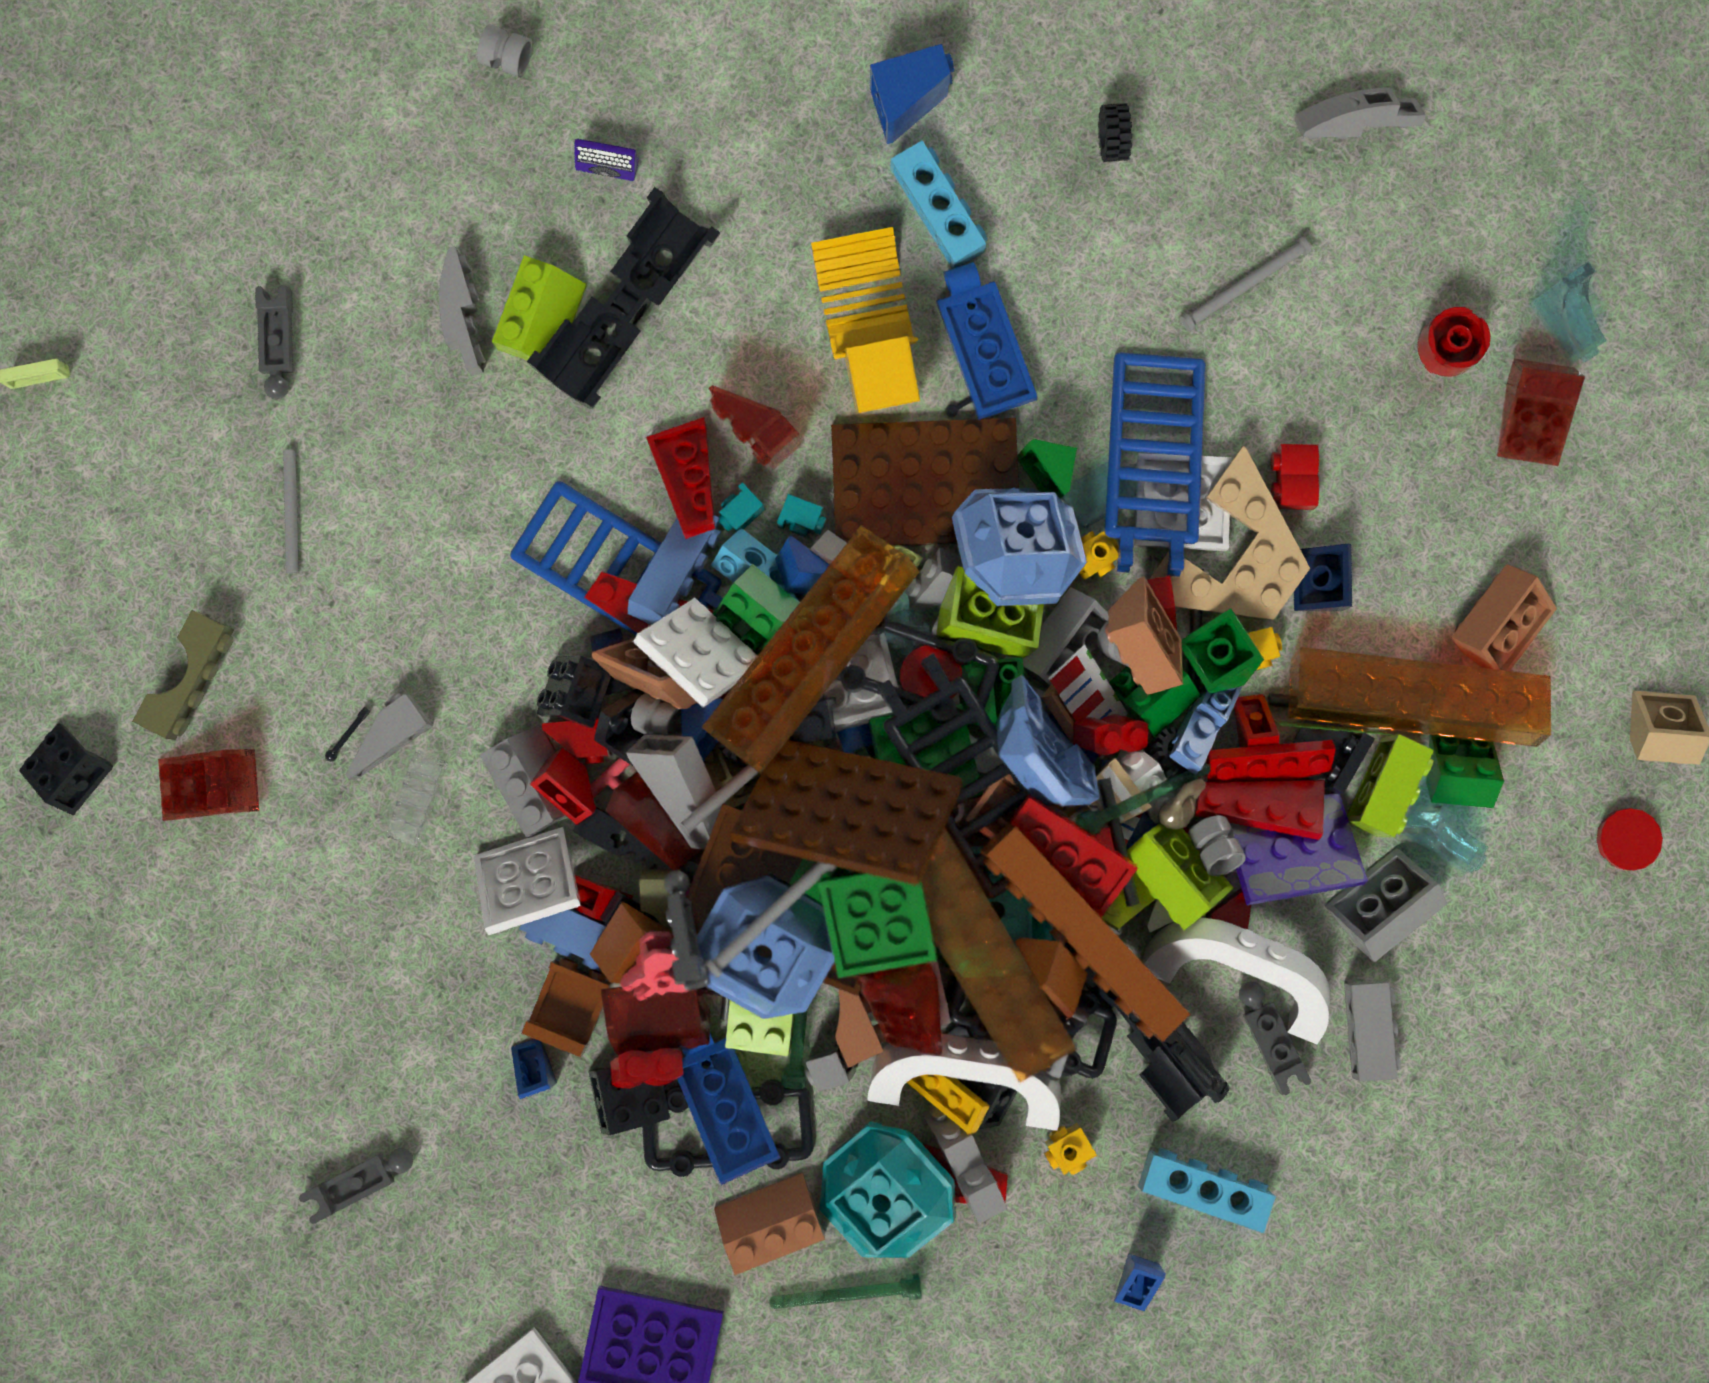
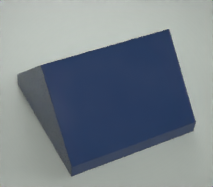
M1351 544L1300 549L1310 570L1294 591V611L1342 612L1352 607Z

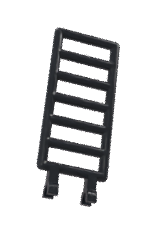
M934 653L922 659L921 665L935 684L937 690L906 708L890 680L878 686L879 694L894 715L884 721L883 728L906 766L923 769L915 756L916 754L975 719L986 736L929 769V771L948 774L991 747L994 748L999 756L998 731L971 686L964 677H957L950 682ZM959 692L968 709L908 744L899 727ZM1000 756L1002 764L962 787L954 807L1009 774L1018 787L1019 792L961 827H958L950 814L944 827L983 893L989 899H994L1008 889L1005 885L1009 881L1003 877L993 883L983 868L985 866L983 861L987 857L982 852L975 855L966 838L1019 807L1028 794H1030Z

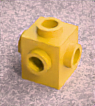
M1091 531L1081 538L1087 563L1079 572L1083 580L1096 572L1099 577H1102L1116 568L1113 562L1118 559L1119 545L1114 538L1107 537L1105 531L1098 535Z
M1078 1123L1067 1129L1065 1126L1059 1127L1057 1131H1052L1048 1135L1050 1139L1045 1141L1049 1149L1044 1153L1053 1170L1059 1167L1064 1175L1069 1172L1071 1175L1079 1173L1087 1167V1161L1097 1156ZM1067 1148H1072L1069 1153H1064Z

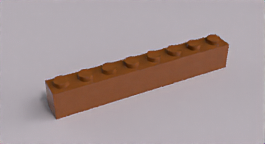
M1008 823L980 850L987 857L983 863L996 876L1002 873L1009 881L1005 885L1007 889L1018 900L1023 896L1031 904L1027 910L1040 923L1044 920L1048 922L1053 928L1049 932L1051 936L1063 945L1067 943L1075 951L1072 954L1075 960L1084 970L1088 966L1093 970L1096 975L1092 979L1103 991L1107 993L1111 990L1118 997L1114 1002L1127 1016L1132 1012L1139 1021L1135 1025L1149 1039L1154 1035L1163 1042L1190 1015L1015 826Z

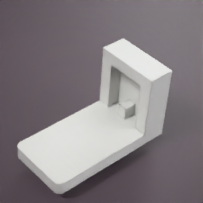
M1143 750L1131 752L1120 760L1119 764L1150 804L1151 808L1147 810L1150 819L1157 824L1160 822L1158 819L1160 809L1175 795L1157 761Z

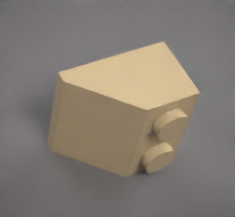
M1633 691L1630 742L1637 760L1700 765L1709 746V727L1695 695Z

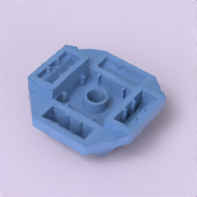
M1015 487L1012 489H975L952 516L964 573L978 587L988 593V597L997 606L1057 603L1087 563L1073 507L1063 503L1055 492H1040L1034 488Z
M1021 675L1011 681L1012 690L996 720L998 753L1001 759L1027 791L1045 805H1089L1098 800L1100 797L1093 763L1078 744L1073 745L1041 706V698L1024 676Z
M768 874L724 888L697 936L701 958L705 961L708 959L712 961L792 885L773 874ZM806 893L801 895L721 970L723 974L719 978L709 970L711 984L707 985V987L762 1019L806 1012L835 961L823 903ZM758 945L768 946L772 951V956L768 958L760 956L756 947Z

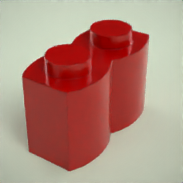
M1280 444L1276 452H1272L1271 470L1276 471V483L1271 485V495L1274 501H1276L1278 509L1314 510L1319 504L1318 445Z
M1119 714L1108 715L1101 720L1093 717L1082 718L1074 723L1073 745L1078 744L1080 748L1100 755H1111L1120 749L1136 752L1148 745V724Z
M673 1048L658 1049L650 1054L640 1050L627 1051L610 1062L612 1085L619 1088H632L643 1082L653 1086L666 1085L683 1075L682 1052Z

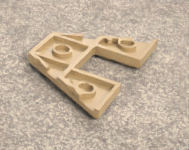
M1242 446L1206 499L1257 534L1222 583L1184 558V569L1180 572V577L1170 576L1175 607L1224 613L1231 608L1235 615L1274 620L1310 570V567L1247 448ZM1169 551L1149 579L1167 576Z

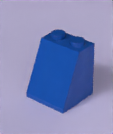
M942 44L870 65L869 88L887 144L895 142L948 96L949 85L953 83L951 73L954 72V65L950 53H944Z

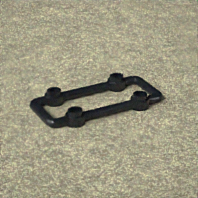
M849 607L839 612L822 654L820 668L824 675L841 681L846 691L856 693L865 689L879 694L877 688L883 683L866 677L864 670L857 665H850L844 669L832 665L848 621L853 620L862 623L866 632L871 635L888 632L953 655L956 663L966 666L973 662L986 665V670L976 694L985 709L999 671V663L992 654L978 650L976 643L972 639L961 638L954 642L889 620L885 611L880 608H870L865 612ZM894 686L903 703L912 705L924 698V696ZM949 697L927 711L931 712L935 721L943 724L965 710L957 708L954 700ZM975 719V720L971 721V722L968 723V724H974V723H976L977 721H976V719Z
M958 972L947 1006L950 1020L966 1028L970 1038L977 1040L991 1038L1003 1043L1007 1031L996 1027L990 1016L980 1013L971 1017L960 1012L970 976H964ZM1030 975L1027 977L987 976L993 982H1002L1008 979L1028 988L1031 984L1041 988L1037 980ZM1084 990L1081 992L1077 1007L1090 1012L1089 1016L1093 1014L1103 1018L1104 1025L1092 1066L1083 1063L1079 1054L1070 1049L1061 1076L1069 1077L1079 1074L1086 1078L1094 1079L1098 1078L1105 1069L1117 1026V1017L1112 1009L1098 1003L1094 993Z
M768 1079L761 1087H751L756 1100L761 1099L765 1104L771 1106L779 1104L785 1097H798L802 1147L788 1149L786 1145L775 1142L780 1159L767 1164L768 1167L776 1170L782 1169L787 1165L788 1161H800L811 1156L814 1151L811 1096L807 1088L800 1084L782 1085L777 1079ZM680 1086L671 1088L665 1094L670 1111L680 1113L688 1108ZM650 1124L642 1127L644 1160L646 1165L653 1171H672L678 1177H685L692 1173L693 1169L713 1167L708 1155L692 1156L693 1154L689 1153V1151L687 1152V1150H678L671 1158L658 1159L656 1155L655 1125Z

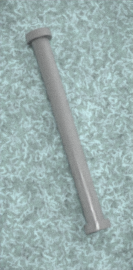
M1303 236L1296 239V244L1192 313L1181 315L1180 321L1185 329L1191 332L1195 329L1197 323L1300 255L1309 254L1312 249L1307 239Z
M817 862L712 961L708 959L704 963L707 968L719 978L723 974L721 970L828 870L832 872L836 866Z

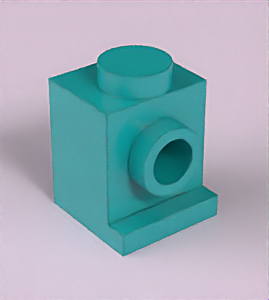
M743 482L738 486L740 493L737 496L735 493L731 494L721 504L723 509L719 511V523L727 532L731 529L735 532L740 528L744 530L765 511L762 502Z
M788 494L778 518L777 526L784 530L785 524L790 525L789 530L805 537L807 533L821 535L827 518L822 516L823 507Z

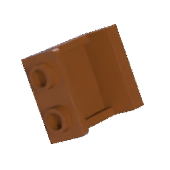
M561 957L560 961L553 960L550 962L548 967L550 970L531 1017L526 1021L521 1034L581 1057L586 1051L613 983L606 981L607 977L604 973L594 969H590L589 973L577 969L578 963Z

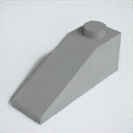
M398 693L384 703L386 707L378 713L346 772L348 779L358 780L433 726L412 695H401Z

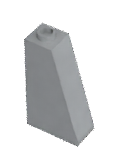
M645 734L626 752L628 759L690 847L705 849L722 805L688 834L683 832L679 826L683 820L716 793L693 737Z

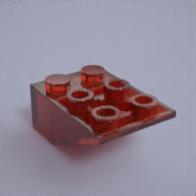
M1514 358L1506 384L1497 457L1559 466L1585 376L1574 367Z
M713 385L708 388L711 395L709 402L712 404V410L722 421L728 419L731 422L732 432L742 444L747 441L751 444L752 455L763 467L768 464L774 470L801 446L800 434L779 410Z
M225 749L158 759L163 821L259 811L255 749Z
M638 771L614 789L605 811L672 870H679L702 850L690 847Z
M930 962L855 975L862 989V994L865 996L888 1044L894 1047L913 1049L919 1053H930L938 1056L942 1054L939 984Z

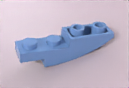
M1203 686L1200 691L1201 696L1192 704L1172 741L1175 745L1169 757L1196 775L1202 769L1220 727L1228 721L1243 686L1211 694Z

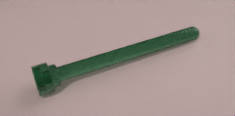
M1204 763L1202 769L1196 775L1186 770L1100 812L1097 810H1087L1076 816V825L1093 836L1100 834L1101 829L1105 827V823L1181 788L1186 783L1208 775L1211 767L1208 763Z
M808 1008L806 1012L795 1013L790 1061L786 1068L782 1070L781 1085L789 1089H803L806 1087L807 1077L804 1071L805 1067L802 1065Z
M919 1273L906 1274V1278H900V1282L777 1295L770 1298L769 1305L773 1309L895 1295H902V1298L909 1297V1301L922 1299Z

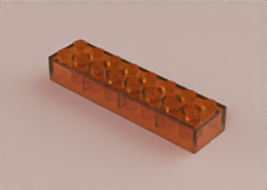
M861 525L701 728L761 774L920 571L907 555Z
M1300 647L1291 659L1289 718L1538 747L1551 736V676Z
M944 827L921 879L933 939L1018 1082L1021 1083L1077 1048Z

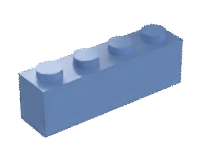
M714 515L715 529L685 539L676 518L630 596L627 614L652 625L679 608L680 605L677 602L681 595L684 597L688 595L694 582L691 579L694 572H701L708 557L705 555L709 547L714 548L721 536V531L718 530L719 517Z
M569 909L520 926L519 929L526 932L525 938L541 945L543 941L555 945V952L571 958L572 954L584 959L582 964L597 971L600 970L599 966L590 956V952L608 924L577 910Z

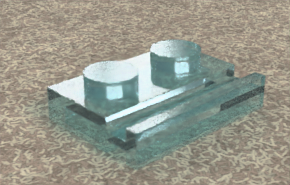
M1108 461L1071 483L1070 491L1062 497L1067 505L1073 507L1075 518L1084 530L1105 517ZM1120 479L1119 496L1136 497V492L1127 480Z

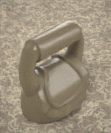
M1196 779L1184 784L1178 795L1171 798L1160 809L1158 813L1160 823L1169 829L1175 830L1186 827L1194 816L1196 810L1195 801L1205 789V782L1202 779Z

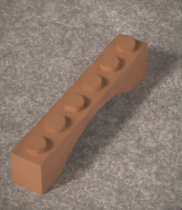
M838 989L840 1011L835 1039L849 1068L883 1052L881 1043L886 1042V1038L879 1023L873 1026L868 1014L873 1012V1009L866 994L861 996L858 994L856 996Z

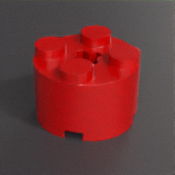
M1466 307L1448 308L1438 314L1422 329L1417 343L1419 357L1426 370L1430 373L1444 377L1458 376L1469 370L1483 358L1490 346V330L1486 321L1474 314L1473 310Z

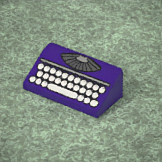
M575 139L574 152L575 168L577 171L629 181L635 180L639 162L635 149Z

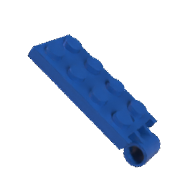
M974 262L945 271L944 279L951 296L936 300V304L978 420L1036 401L1038 396L996 282L992 281L981 286L979 273ZM973 305L975 308L973 310H970L967 308V306Z
M705 1020L676 1032L678 1042L685 1055L682 1058L683 1075L677 1079L719 1183L723 1185L780 1159V1155L735 1049L725 1048L726 1037L714 1043ZM705 1063H711L708 1069L703 1068Z

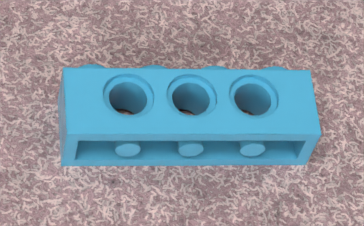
M920 141L891 158L890 169L947 262L954 269L984 253L987 236L983 228L979 224L975 226L970 218L971 210L967 202L963 198L958 199L954 192L955 184L948 173L943 174L938 166L940 162L936 152L932 147L927 149L924 142ZM921 174H927L932 178V181L923 184L917 180V177ZM936 200H944L947 202L948 207L940 210L935 208L932 203ZM958 225L964 229V233L953 235L949 232L948 228Z
M742 528L722 545L711 564L713 568L733 583L754 564L785 590L775 560L777 555ZM789 593L802 605L788 625L810 641L827 623L839 602L829 594L819 596Z
M1159 1148L1158 1152L1149 1150L1138 1183V1187L1142 1192L1261 1233L1265 1232L1276 1197L1267 1190V1184L1255 1179H1250L1249 1183L1237 1180L1238 1174L1222 1168L1219 1169L1218 1173L1207 1170L1208 1164L1193 1158H1189L1188 1163L1176 1159L1177 1153L1164 1148ZM1176 1170L1183 1171V1181L1178 1185L1170 1184V1175ZM1213 1181V1191L1208 1195H1201L1200 1186L1202 1183ZM1236 1191H1243L1244 1199L1242 1203L1231 1205L1230 1198L1232 1194Z

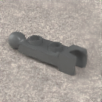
M280 285L278 296L274 300H270L269 293L264 291L261 286H257L255 289V306L258 309L259 372L270 374L264 383V390L267 396L272 399H281L288 394L289 390L288 382L282 373H293V294L289 287Z
M676 870L671 871L664 878V887L670 894L667 896L669 907L666 908V917L673 929L674 938L671 939L672 952L678 959L672 961L675 982L677 985L684 983V988L688 991L711 984L709 969L704 964L706 961L700 956L692 903L685 896L690 881L684 872Z
M1246 982L1239 989V998L1243 1004L1250 1006L1252 1010L1243 1014V1017L1278 1092L1281 1095H1288L1290 1093L1287 1081L1291 1075H1296L1300 1082L1309 1085L1311 1083L1310 1076L1300 1060L1274 1002L1270 1001L1263 1005L1264 992L1262 987L1256 982Z
M397 1148L390 1153L388 1160L385 1161L382 1154L379 1153L300 1194V1202L312 1199L319 1204L318 1212L309 1219L310 1223L315 1224L392 1184L395 1180L391 1173H405L410 1170L413 1165V1156L409 1150Z

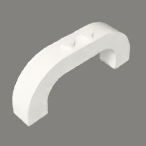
M1199 918L1185 930L1175 922L1167 925L1158 931L1147 945L1142 963L1160 980L1170 983L1178 969L1189 961L1197 959L1214 960L1289 992L1296 1002L1289 1013L1288 1033L1318 1044L1327 1029L1330 1009V987L1327 978L1311 959L1280 942L1272 941L1255 934L1251 930L1243 929L1225 921Z
M925 1032L898 1038L883 1048L884 1051L877 1055L872 1067L867 1101L899 1106L901 1090L905 1083L920 1075L933 1074L1004 1085L1015 1089L1027 1101L1025 1126L1057 1131L1060 1120L1061 1086L1059 1079L1054 1081L1001 1055V1042Z

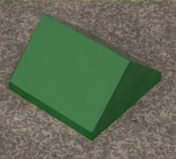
M1033 439L1017 454L1018 462L1038 491L1055 492L1060 499L1070 491L1077 448Z
M1231 608L1182 639V651L1210 694L1244 686L1264 661L1261 653Z

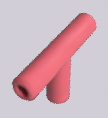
M619 757L591 783L593 799L605 787L609 786L623 802L630 800L633 797V793L617 777L630 764Z

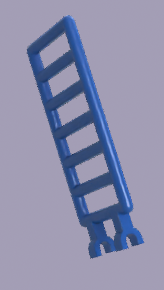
M1119 352L1114 356L1105 534L1107 537L1119 538L1117 572H1130V566H1133V539L1169 542L1167 576L1180 577V572L1184 569V544H1195L1198 542L1206 369L1205 361L1202 359ZM1126 365L1193 371V386L1125 381ZM1124 393L1192 399L1191 415L1124 409ZM1123 422L1191 427L1190 444L1122 438ZM1121 450L1190 456L1189 473L1121 467ZM1120 479L1188 485V502L1119 496ZM1118 509L1187 514L1186 531L1119 526Z
M561 481L555 482L510 553L511 559L637 636V632L584 598L588 591L577 584L612 528L628 536L625 544L606 572L616 577L619 576L638 544L654 552V557L662 543ZM563 496L576 504V507L541 562L525 552L559 498ZM586 512H589L602 520V523L567 578L551 568ZM653 557L651 558V560H650L649 563L647 564L646 568H645L644 571L642 572V574H641V576L639 577V579L637 580L636 584L639 583L640 579L642 578L643 574L645 573V571H646L647 567L649 566L650 562L652 561ZM704 568L701 572L695 571L693 577L707 585L698 601L706 608L710 605L716 609L723 599L716 594L722 585L721 579Z

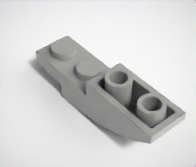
M1391 87L1359 90L1324 100L1296 114L1294 121L1303 137L1318 139L1319 137L1346 139L1348 137H1361L1364 126L1379 128L1380 126H1397L1400 128L1422 126L1426 115L1416 98H1397Z
M452 246L448 249L440 278L439 312L445 344L451 351L461 350L466 370L471 376L484 373L481 363L486 362L481 345H475L472 336L477 333L474 320L471 315H466L478 312L475 302L480 301V297L475 283L470 284L467 273L471 272V267L466 254L461 255L457 248Z

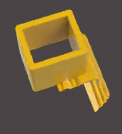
M893 227L811 243L820 292L901 276ZM902 282L821 297L822 303L903 288ZM899 294L823 309L824 315L904 300L905 295ZM907 304L826 320L834 360L845 358L855 413L921 401L910 345L916 344L918 338L913 337Z

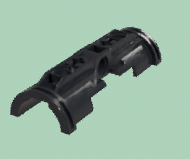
M656 187L647 196L650 204L626 235L631 244L610 271L621 282L606 303L602 304L594 297H591L572 324L565 319L542 352L534 351L527 360V363L551 384L578 403L592 410L601 399L597 392L641 332L635 326L647 311L651 302L660 306L704 245L711 247L721 234L714 227L705 228L699 226L680 213L666 198L664 193ZM661 251H668L673 255V259L669 265L661 266L655 261L656 255ZM650 264L657 272L663 273L661 276H658L655 272L651 277L653 286L651 288L645 286L641 289L639 279L641 277L647 279L652 273L651 268L648 267ZM615 325L617 336L613 337L610 335L604 343L609 348L605 350L601 344L594 340L598 338L601 342L606 335L603 330L604 327L611 328ZM589 349L599 350L601 352L599 362L592 365L587 364L584 361L586 351Z
M1067 943L1064 945L1071 955L1075 952ZM1089 966L1085 969L1087 977L1084 984L1090 992L1095 994L1100 1004L1110 1009L1115 1007L1133 1028V1031L1127 1037L1149 1063L1139 1075L1166 1107L1164 1112L1172 1122L1179 1120L1192 1106L1207 1095L1215 1104L1225 1098L1230 1086L1215 1070L1209 1053L1184 1022L1163 1042L1154 1035L1149 1039L1135 1025L1139 1021L1132 1012L1127 1016L1114 1002L1118 997L1111 990L1107 993L1103 991L1092 979L1096 975Z

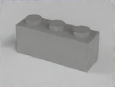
M1385 981L1344 983L1352 1078L1359 1082L1398 1079L1397 1070L1401 1069V1059L1399 1052L1395 1051L1394 1039L1398 1038V1026L1396 1020L1392 1018V1007L1395 1006L1396 1001L1393 988H1390V983Z

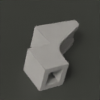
M939 548L932 558L926 560L923 569L907 585L906 594L908 595L910 610L922 612L942 603L958 566L963 567L961 556Z
M935 1106L922 1113L977 1222L980 1224L1007 1210L998 1185L985 1165L973 1135L964 1131Z

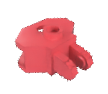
M649 931L639 939L640 955L635 958L637 965L621 978L620 986L628 992L634 989L633 995L640 1001H644L656 992L661 996L666 992H688L684 988V983L676 984L672 961L678 959L674 956L672 949H666L671 946V939L674 938V935L670 932Z

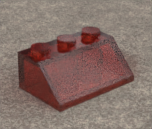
M623 987L601 989L607 1036L617 1055L632 1050L649 1052L662 1048L674 1049L684 1047L692 1049L700 1045L710 1044L711 1011L700 988L689 990L688 992H666L662 996L656 992L644 1001L638 1000L633 995L634 989L628 992Z

